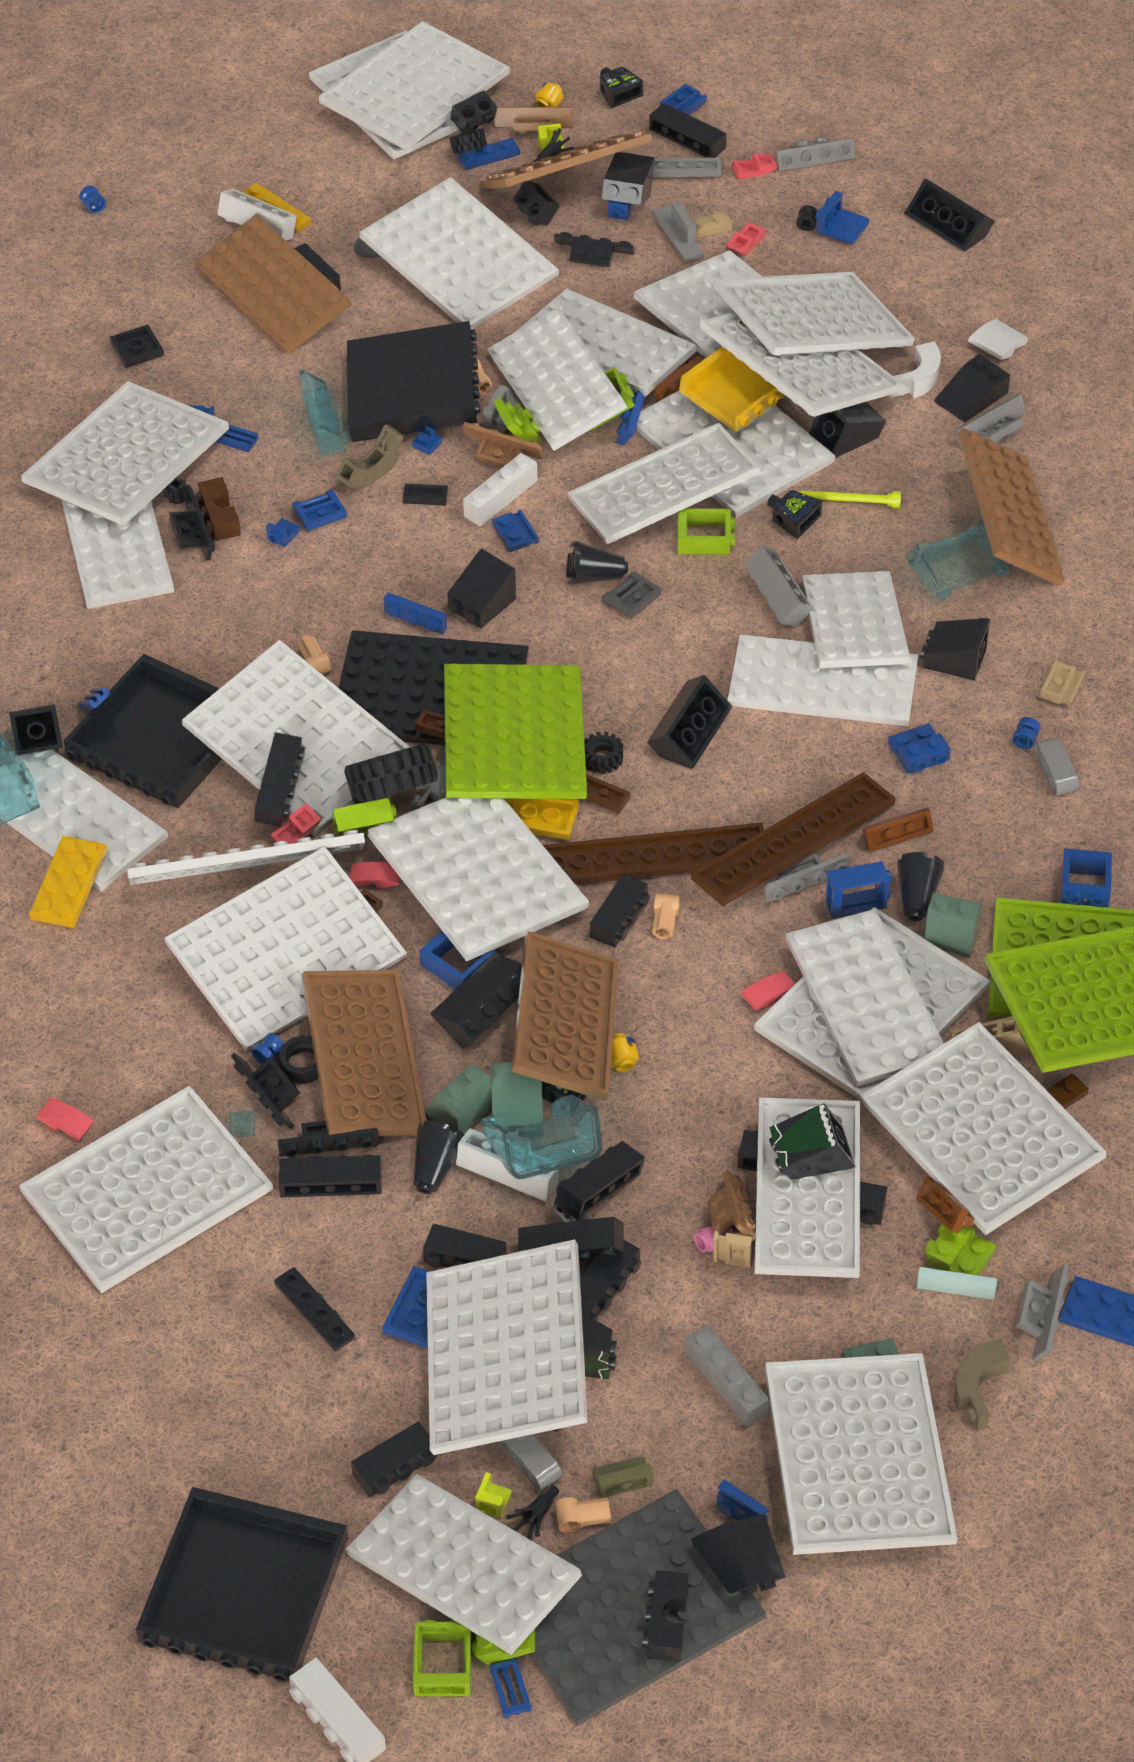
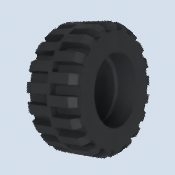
M426 743L347 765L344 770L352 800L356 804L433 783L438 778L430 746Z

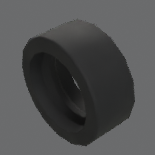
M297 1036L286 1041L280 1049L279 1060L280 1066L291 1081L306 1084L319 1079L316 1062L304 1068L295 1067L289 1063L291 1056L296 1053L311 1052L314 1054L312 1037Z

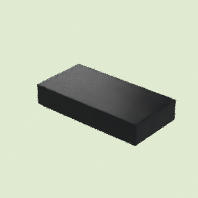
M405 483L403 504L446 506L448 486Z

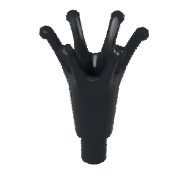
M559 128L558 132L554 130L550 142L533 162H540L539 159L552 157L563 151L574 150L575 147L561 149V146L569 141L570 137L568 136L562 142L561 140L556 142L561 129Z
M552 1485L527 1507L517 1508L514 1510V1514H507L505 1516L506 1519L521 1515L523 1517L521 1522L512 1530L517 1532L524 1524L529 1523L531 1526L527 1538L531 1540L534 1529L535 1536L539 1537L542 1519L553 1504L554 1498L559 1494V1489Z

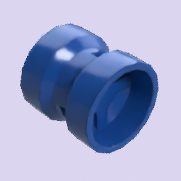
M86 186L81 190L79 198L91 213L100 212L105 208L106 200L95 186Z
M1031 717L1021 718L1018 722L1017 730H1015L1012 737L1013 743L1019 748L1031 749L1041 729L1039 722Z
M268 1033L262 1039L263 1042L261 1044H256L251 1049L252 1056L261 1065L270 1057L279 1056L280 1049L284 1045L282 1040L273 1033Z

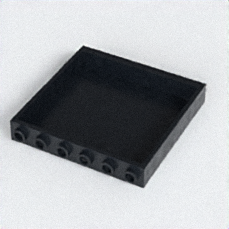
M470 321L347 340L348 429L352 442L378 439L384 425H390L403 435L426 431L425 428L427 426L432 429H441L463 425L464 422L470 424L478 423L477 414L481 413L479 401L476 399H480L478 386H476L479 384L478 372H475V370H478L477 357H474L478 355L477 345L474 343V341H477L476 330L471 329Z
M143 654L109 690L110 695L96 708L92 709L63 740L66 756L73 761L77 760L85 764L92 770L96 769L104 773L108 778H115L123 782L127 787H134L142 791L146 796L155 797L165 805L179 808L222 760L219 755L182 725V719L220 688Z
M192 1487L137 1624L138 1641L149 1648L158 1646L166 1648L169 1652L176 1655L185 1653L193 1655L199 1661L207 1662L212 1660L219 1662L226 1668L233 1669L239 1667L246 1669L247 1672L253 1675L266 1674L280 1682L290 1681L289 1677L302 1668L348 1541L347 1525Z

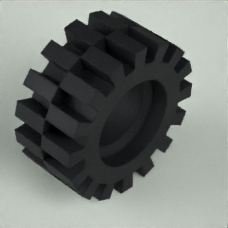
M484 129L472 130L449 137L453 154L475 150L487 145Z
M596 732V736L592 733L589 735V739L585 738V765H587L589 771L593 768V773L597 774L598 770H600L601 774H605L606 770L612 773L613 768L615 770L619 769V765L623 763V742H621L619 737L616 738V735L613 733L611 736H608V732H604V735ZM599 750H607L611 752L610 754L605 756L595 754V752Z

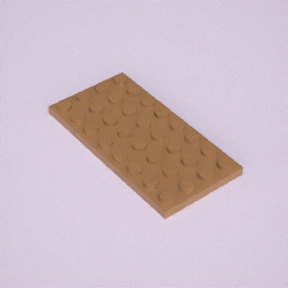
M643 131L614 135L606 140L602 139L590 145L576 147V150H567L557 153V155L541 158L539 159L540 162H529L522 164V167H513L503 170L501 173L485 176L486 180L481 181L480 184L482 189L509 187L651 142L652 137L650 133L643 134Z
M257 214L194 262L195 267L287 354L298 348L352 305L350 299Z
M962 428L958 432V436L994 557L1056 585H1061L1065 581L1062 567L1057 557V551L1052 540L1053 537L1048 528V521L1044 515L1043 505L1039 499L1028 458L1023 454L1011 451L1006 446L1003 447L995 443L992 439L980 436L975 431Z
M530 931L527 932L524 940L511 1072L606 1101L610 1088L618 960Z
M399 970L303 971L302 982L329 1135L370 1128H378L379 1136L417 1135L418 1124L421 1123L423 1126L424 1121L427 1120Z

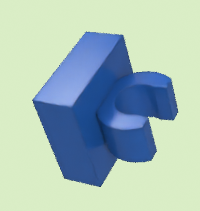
M427 426L425 428L426 431H422L412 441V447L431 455L442 443V437L436 435L435 430Z

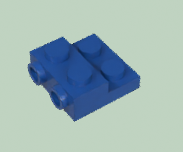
M929 723L888 737V744L908 774L923 771L925 768L934 765H941L950 759L951 748L941 733L936 734Z

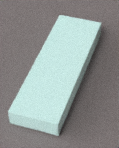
M919 1267L918 1289L991 1300L995 1298L996 1278Z

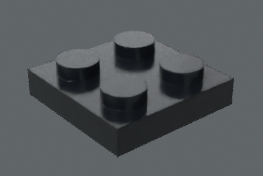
M148 324L110 336V343L125 368L164 356V350Z

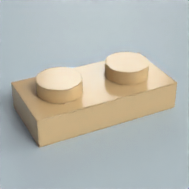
M726 212L692 219L697 225L695 238L733 230V224Z

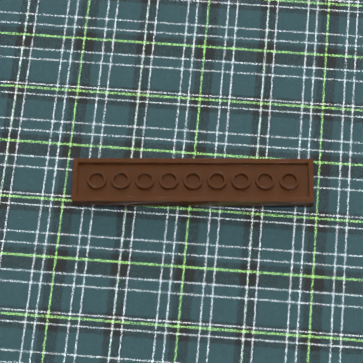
M863 772L693 871L691 880L721 906H725L895 805L896 798Z
M763 822L546 844L543 846L574 884L618 880L622 874L633 878L693 872L762 832L764 827Z

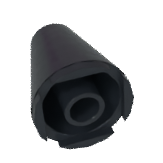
M580 541L571 542L570 547H573V552L568 553L566 578L571 577L567 582L568 584L576 585L622 579L623 575L627 574L628 561H625L623 556Z
M910 852L903 854L902 858L897 860L903 913L909 920L921 921L927 917L933 892L936 893L945 867L944 861L935 855L934 859L928 858L927 853Z
M424 1121L423 1126L421 1123L418 1124L413 1184L417 1187L418 1192L431 1194V1192H436L457 1159L458 1143L464 1136L462 1131L457 1129V1133L449 1130L450 1125L437 1121Z

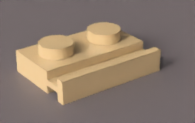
M1055 661L1040 691L1039 698L1060 705L1064 703L1067 704V707L1071 708L1085 678L1086 671L1080 672L1076 670V667Z
M715 1231L713 1238V1261L717 1262L720 1259L725 1260V1264L750 1268L752 1262V1237L745 1236L740 1232L726 1233V1236L719 1235V1231Z

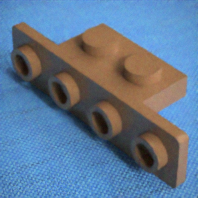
M498 107L495 116V127H514V131H518V134H529L530 131H537L538 133L537 126L561 124V127H573L572 107Z
M464 422L463 424L465 436L481 441L475 453L476 460L503 468L520 453L540 460L544 457L542 447L534 441L527 442L515 435L508 436L495 429L483 428L476 423Z
M726 1170L723 1173L726 1186L720 1191L713 1193L707 1201L713 1229L719 1231V1235H721L735 1223L739 1231L745 1236L752 1237V1241L756 1239L754 1230L756 1226L751 1218L752 1211L748 1206L747 1200L749 1198L744 1190L745 1183L737 1174L733 1176Z

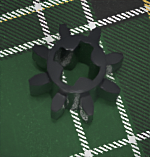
M175 478L163 489L164 497L169 499V503L181 504L185 502L187 488H190V485H186L185 479Z

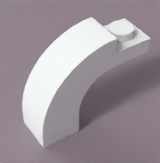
M935 341L915 346L914 362L918 368L908 373L893 376L904 385L901 392L889 395L891 398L911 393L912 397L916 398L926 394L936 385L940 373L941 354Z

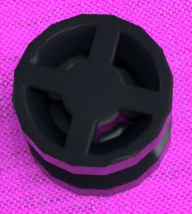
M810 205L801 207L796 220L797 227L801 230L812 231L816 227L817 221L815 216L818 210Z

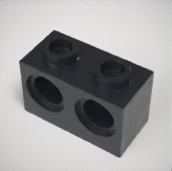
M483 90L453 105L450 119L461 133L476 130L485 123H491L495 119L498 107Z
M532 181L523 182L513 198V201L518 205V209L529 217L528 220L534 225L542 224L547 226L560 207L539 183Z

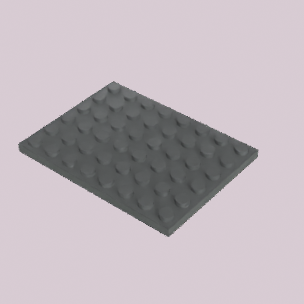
M677 1489L557 1554L560 1558L579 1568L582 1576L535 1628V1652L529 1654L577 1726L766 1618V1612L753 1594L742 1596L741 1592L729 1594L695 1548L691 1538L707 1530ZM656 1570L689 1573L686 1611H671L665 1615V1618L671 1622L684 1623L681 1662L648 1659L647 1648L642 1647L643 1631H649L650 1622H645L646 1606L652 1605L653 1597H648L649 1580L655 1581Z

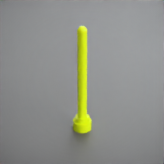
M798 491L819 500L883 503L894 509H900L901 491H892L888 495Z

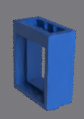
M1064 848L1060 903L1109 907L1112 853ZM1069 873L1104 876V885L1069 882Z
M883 861L827 871L825 902L831 919L855 915L872 910L874 907L878 910L887 908V899L891 897L889 884L892 883V876L890 870H886ZM875 884L874 889L843 894L845 889Z
M441 931L420 950V963L427 970L456 989L491 957L495 951L491 950L478 956L479 959L465 972L460 973L440 959L454 947L444 932Z

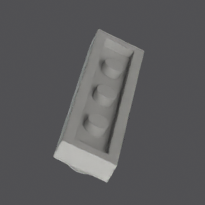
M655 158L653 178L721 177V158Z

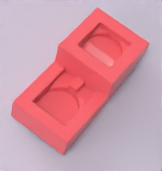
M753 154L751 160H733L731 168L737 179H745L772 172L777 169V164L772 154Z
M747 222L740 233L736 231L726 245V249L743 256L746 255L765 236V229Z
M305 803L288 816L289 821L271 834V839L275 843L280 841H287L288 844L297 843L298 839L306 838L318 826L321 818Z
M363 862L351 865L349 878L356 887L374 884L377 889L400 885L399 875L388 862Z
M782 971L755 982L744 989L741 995L754 1010L773 1006L776 999L783 997L795 983Z
M50 1098L36 1116L37 1119L54 1131L60 1129L78 1142L94 1122L86 1114L54 1098Z

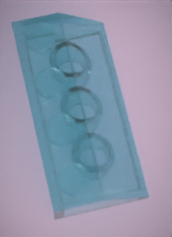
M300 370L302 403L321 458L346 453L345 444H348V436L346 431L342 432L344 427L342 418L337 417L339 416L337 404L332 403L334 402L332 389L328 390L324 380L305 370Z

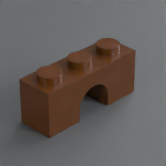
M223 477L198 482L199 492H195V495L198 496L199 505L202 504L201 510L204 512V519H208L206 524L209 526L210 534L213 533L215 541L240 536L239 519L234 506H230L229 494Z

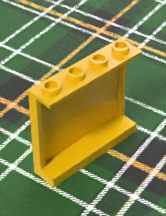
M723 347L717 349L682 375L679 392L734 432H737L742 427H747L754 418L760 417L766 409L774 406L779 399L786 396Z

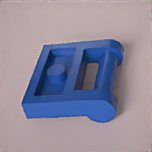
M333 489L325 491V494L292 503L294 513L299 517L307 531L347 517V511Z

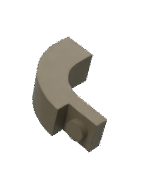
M384 425L372 449L358 459L344 458L335 477L351 488L369 486L383 477L393 467L399 458L396 451L404 436L390 425Z
M1001 1338L983 1343L974 1348L964 1358L957 1373L955 1387L958 1411L966 1409L968 1420L970 1422L974 1421L977 1430L987 1428L989 1420L988 1410L979 1391L980 1385L992 1377L1009 1373L1010 1357Z

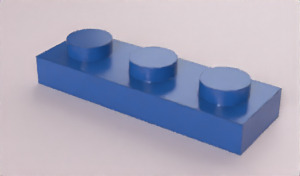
M513 138L487 144L475 150L458 153V159L465 170H470L520 155V148Z
M639 390L632 397L635 406L623 412L620 416L622 421L616 430L618 433L616 443L619 445H624L635 433L645 398Z
M389 592L384 596V612L388 615L406 620L410 624L422 626L432 632L444 634L447 630V617L445 613Z

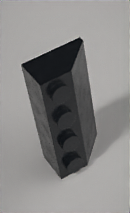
M926 178L904 212L963 251H967L983 240L995 222L992 218Z
M705 675L688 680L647 743L660 758L693 769L733 706Z
M495 952L430 1013L431 1016L462 1049L466 1048L519 998L521 963Z

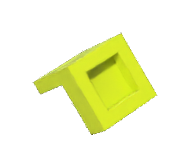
M561 124L537 126L540 152L550 142L553 131L557 130L558 132V129H561ZM562 129L556 142H558V140H561L562 142Z
M486 1472L475 1497V1507L487 1515L501 1519L511 1497L512 1490L493 1484L492 1474Z

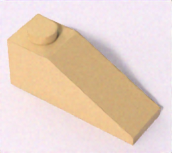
M1013 1016L982 1023L989 1033L1012 1056L1031 1051ZM972 1026L952 1030L951 1039Z

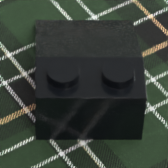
M978 354L962 366L934 399V402L966 423L1008 393L1010 374Z

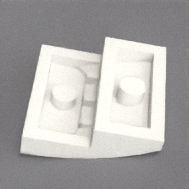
M994 319L975 331L969 337L968 342L1003 360L1011 357L1014 349L1026 345L1029 337Z

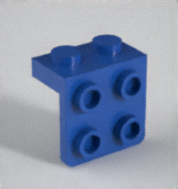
M835 191L831 197L826 199L825 205L818 209L816 213V233L848 244H854L869 225V218L842 209L843 193Z

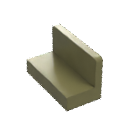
M642 1456L593 1469V1476L600 1498L653 1485V1472L650 1463L646 1464Z

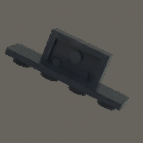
M567 232L554 234V240L557 244L572 246L570 262L610 267L613 252L635 255L634 246L627 241H619L617 243L611 242L607 238L597 240L587 235H580V237L572 236V234Z
M190 487L187 488L185 505L188 511L170 512L169 520L179 548L201 547L205 560L208 561L211 560V554L215 551V542L209 536V526L204 522V512L199 508L198 496L194 495L193 489Z
M234 1052L231 1055L235 1061L234 1068L242 1076L245 1075L248 1078L246 1084L252 1091L260 1094L258 1100L266 1109L270 1108L273 1114L271 1117L279 1126L284 1124L292 1129L295 1125L283 1109L301 1093L273 1057H270L256 1071H253L246 1060Z
M325 1120L301 1123L302 1137L278 1140L279 1156L295 1157L309 1153L320 1154L334 1150L345 1151L359 1147L370 1148L379 1145L378 1128H370L329 1135Z
M295 1267L274 1279L276 1287L333 1351H338L355 1339V1334L343 1322L339 1313L327 1304L322 1294L317 1293Z

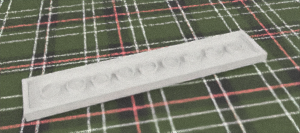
M357 830L344 832V836L335 837L334 834H326L320 836V840L311 841L310 837L297 840V843L288 844L287 841L273 843L274 847L264 848V845L251 846L248 851H241L240 848L227 850V854L217 855V852L204 853L202 858L196 859L193 856H183L176 862L163 859L155 861L156 865L146 866V863L133 864L132 868L127 869L130 885L298 860L309 856L324 846L330 854L363 850L365 845L364 833L358 834Z

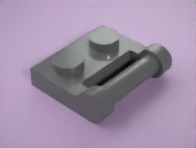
M633 571L614 590L602 595V601L606 605L613 606L632 618L661 595V588Z

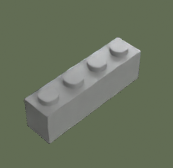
M761 545L745 562L749 575L759 585L758 590L767 598L769 607L776 612L777 620L785 626L790 625L797 628L813 608L776 550Z
M708 1325L686 1337V1355L747 1429L769 1416L770 1399Z

